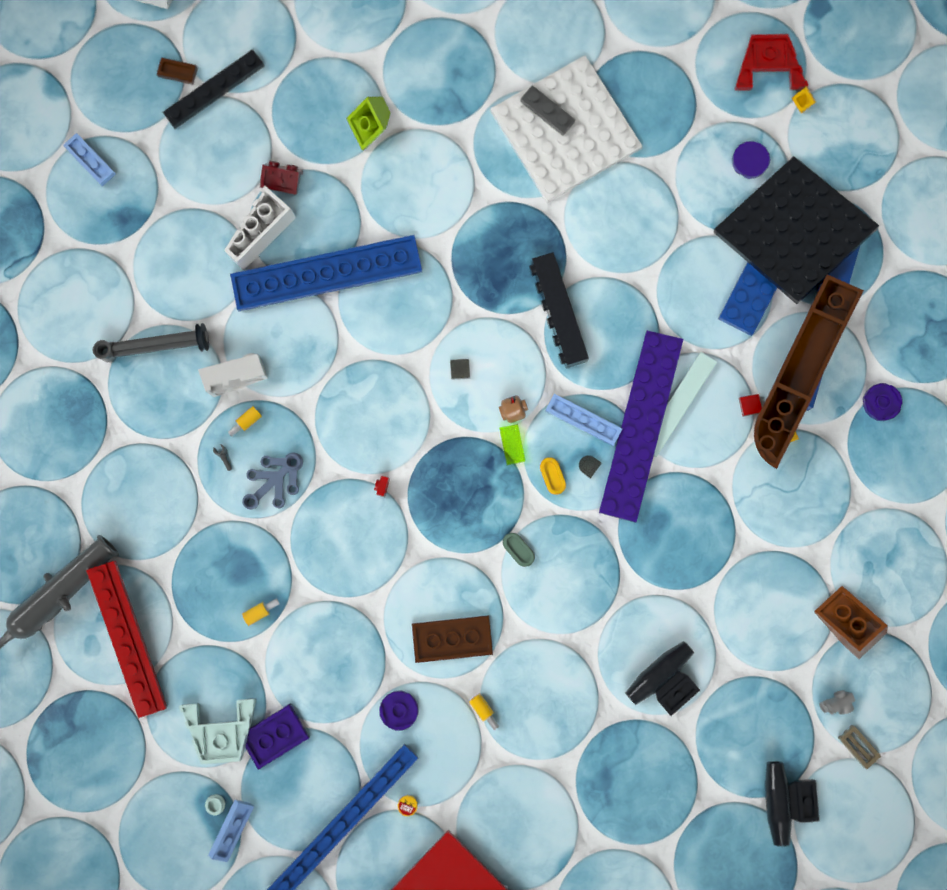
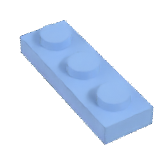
M77 133L63 145L101 186H104L116 175Z
M234 800L208 856L211 859L228 862L254 808L251 803Z

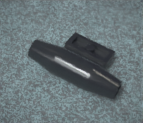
M684 641L674 646L647 667L636 678L625 694L637 705L655 693L657 701L672 716L700 691L688 675L680 672L694 654V651Z
M767 762L765 798L767 820L773 844L775 846H789L792 819L800 823L820 821L816 780H795L788 784L783 762Z

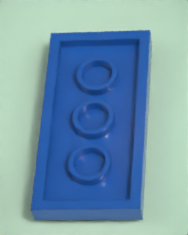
M747 262L718 319L752 336L777 287Z

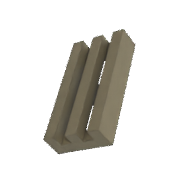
M851 725L850 729L844 731V734L840 735L838 739L865 769H868L881 755L854 725ZM852 733H854L860 739V741L868 748V750L874 755L872 758L853 738V736L851 735ZM846 738H848L855 745V747L862 753V755L868 760L867 763L847 742Z

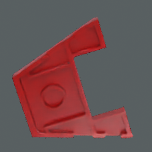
M789 34L751 35L735 85V91L752 90V72H789L790 90H802L808 87V82L802 74L803 69L796 59L797 54Z

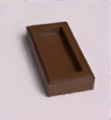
M161 57L156 75L160 78L194 85L198 67L194 64Z

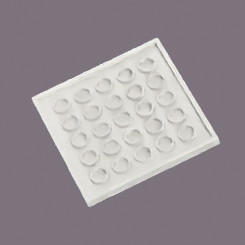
M585 55L533 84L534 87L575 119V123L563 136L520 102L521 97L531 86L490 108L491 114L546 203L638 152L643 147Z

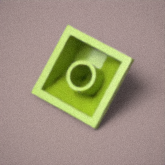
M366 97L346 118L361 150H365L387 127L391 112L383 97Z

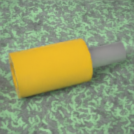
M252 406L235 420L237 424L228 431L229 435L233 437L241 429L246 431L262 415Z
M277 598L267 604L261 602L243 612V619L250 626L270 614L269 610L280 603Z
M481 693L473 697L469 703L482 721L487 720L493 730L497 729L499 725L492 717L494 711Z

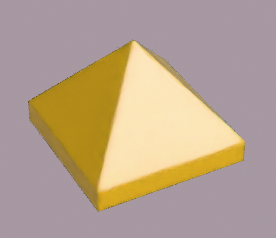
M808 87L803 88L792 97L800 113H803L816 103Z

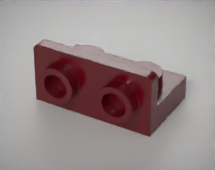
M269 161V163L262 165L260 187L266 186L271 190L296 195L298 194L300 175H302L303 170H299L298 166L288 164L287 167L280 166L279 162Z

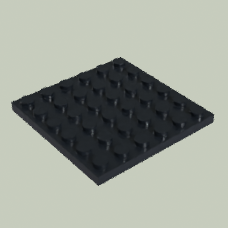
M793 156L714 229L713 233L794 303L798 304L825 279L826 275L835 270L879 228V225Z

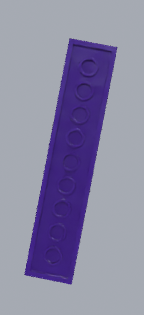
M646 330L621 426L622 431L618 437L601 502L600 514L637 523L684 340L682 338Z

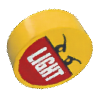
M404 795L400 798L398 802L400 814L412 816L417 810L418 803L415 797Z

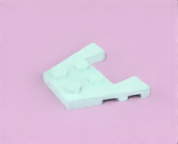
M256 698L237 700L238 721L201 724L199 703L179 705L181 713L183 712L186 720V727L192 735V742L201 764L242 760Z

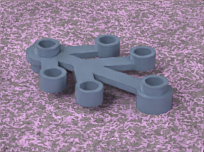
M294 452L287 454L285 458H271L269 456L261 458V465L265 468H269L272 465L283 466L279 471H256L255 469L247 471L246 476L251 481H256L257 479L269 480L254 494L244 496L242 503L245 508L250 510L257 508L259 500L273 486H275L273 506L276 508L284 507L283 477L288 472L289 485L286 489L290 495H296L299 492L297 471L302 468L303 459L298 453ZM268 458L270 463L264 465V460ZM292 459L297 460L295 466H292L290 463ZM251 472L256 473L255 478H250ZM291 486L296 487L294 493H291L289 490ZM253 498L255 503L250 506L248 502ZM277 499L282 501L280 506H277L275 503Z

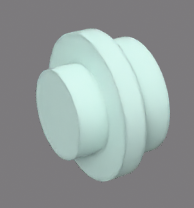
M217 794L211 795L205 802L206 811L211 815L222 813L225 809L224 798Z

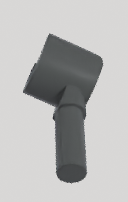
M220 444L222 451L218 453L214 447L213 452L221 458L227 471L232 470L226 457L227 449Z

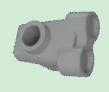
M841 690L835 692L833 698L821 702L819 706L824 713L829 712L831 715L837 712L839 714H848L854 710L852 703L855 702V697L852 693Z

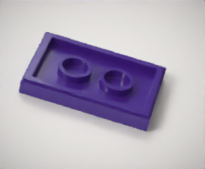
M289 704L251 727L245 748L259 770L306 741L310 736L293 707Z

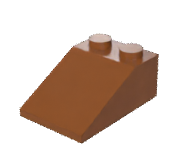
M843 586L814 611L836 638L858 659L887 634L888 625Z

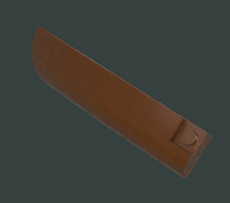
M826 275L755 422L754 441L761 457L775 469L778 468L864 291L830 275Z

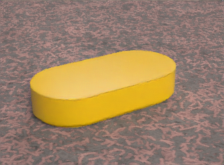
M545 458L540 464V471L545 485L551 494L559 495L566 488V482L559 463L554 458Z

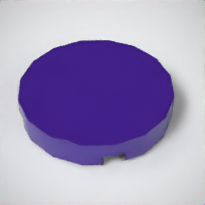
M747 141L740 144L732 156V166L735 172L747 179L761 176L767 170L770 163V155L766 147L755 141Z
M885 383L871 386L863 397L865 412L877 421L893 419L900 413L901 405L903 404L902 396L897 388Z
M393 691L387 694L379 707L380 718L383 724L392 730H405L416 721L418 704L410 693Z

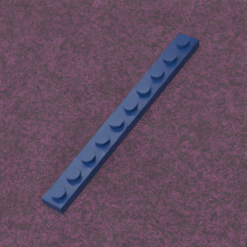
M404 744L267 890H295L419 757Z

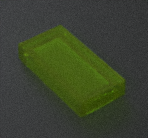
M518 424L500 427L506 465L525 462Z

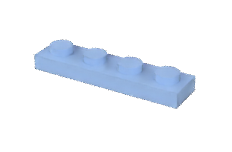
M556 394L553 395L545 412L611 446H614L622 431V428Z

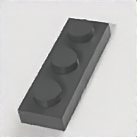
M533 85L520 99L522 104L562 136L575 123V119Z

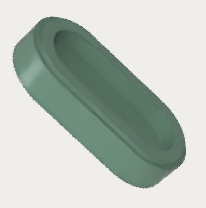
M509 533L503 538V547L518 565L527 567L534 562V552L518 534Z

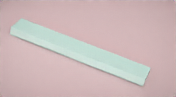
M700 352L666 406L654 457L658 456L717 363L702 352Z

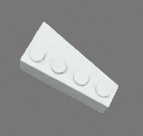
M266 186L261 190L262 194L255 200L249 215L245 216L243 219L244 223L235 232L224 250L243 270L296 218L291 208Z

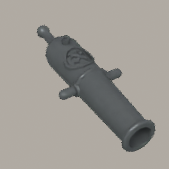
M97 535L95 542L52 577L50 573L44 574L43 578L46 583L14 609L6 619L7 630L0 638V649L14 638L26 639L42 629L46 622L51 621L62 608L64 611H69L71 609L69 600L89 581L86 570L107 563L113 556L118 557L119 553L105 537Z

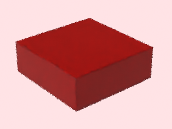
M759 394L739 398L743 417L760 413L762 407Z

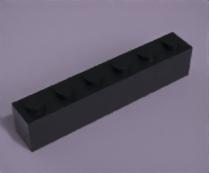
M554 252L532 258L531 265H529L530 273L536 277L537 283H535V288L538 294L541 293L543 299L541 300V306L543 311H547L549 317L546 318L549 329H553L554 336H552L555 347H559L560 353L558 357L561 365L564 364L567 369L586 363L589 357Z

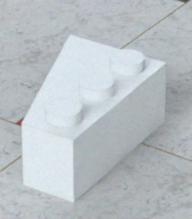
M254 353L246 354L239 359L198 369L205 391L213 397L268 378L261 357Z

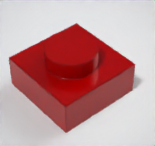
M381 476L380 480H376L374 491H377V496L385 498L390 481L388 477Z

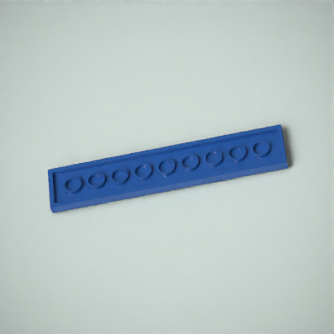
M410 235L230 274L236 307L240 312L422 273V267L415 236Z

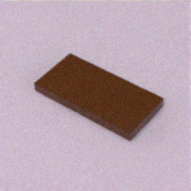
M489 615L412 623L415 663L493 655Z

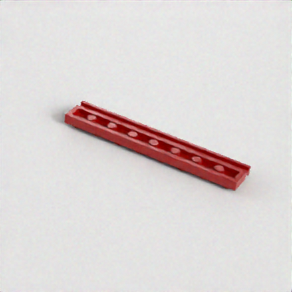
M116 560L86 570L138 718L165 710L167 705Z

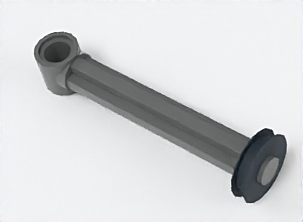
M201 323V326L196 324L195 331L120 342L100 340L94 344L92 351L95 357L105 362H112L117 357L191 346H198L199 350L203 352L204 349L206 351L209 350V337L205 324ZM108 347V352L103 355V350Z

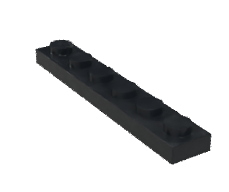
M252 49L162 113L173 128L176 129L264 67V64Z

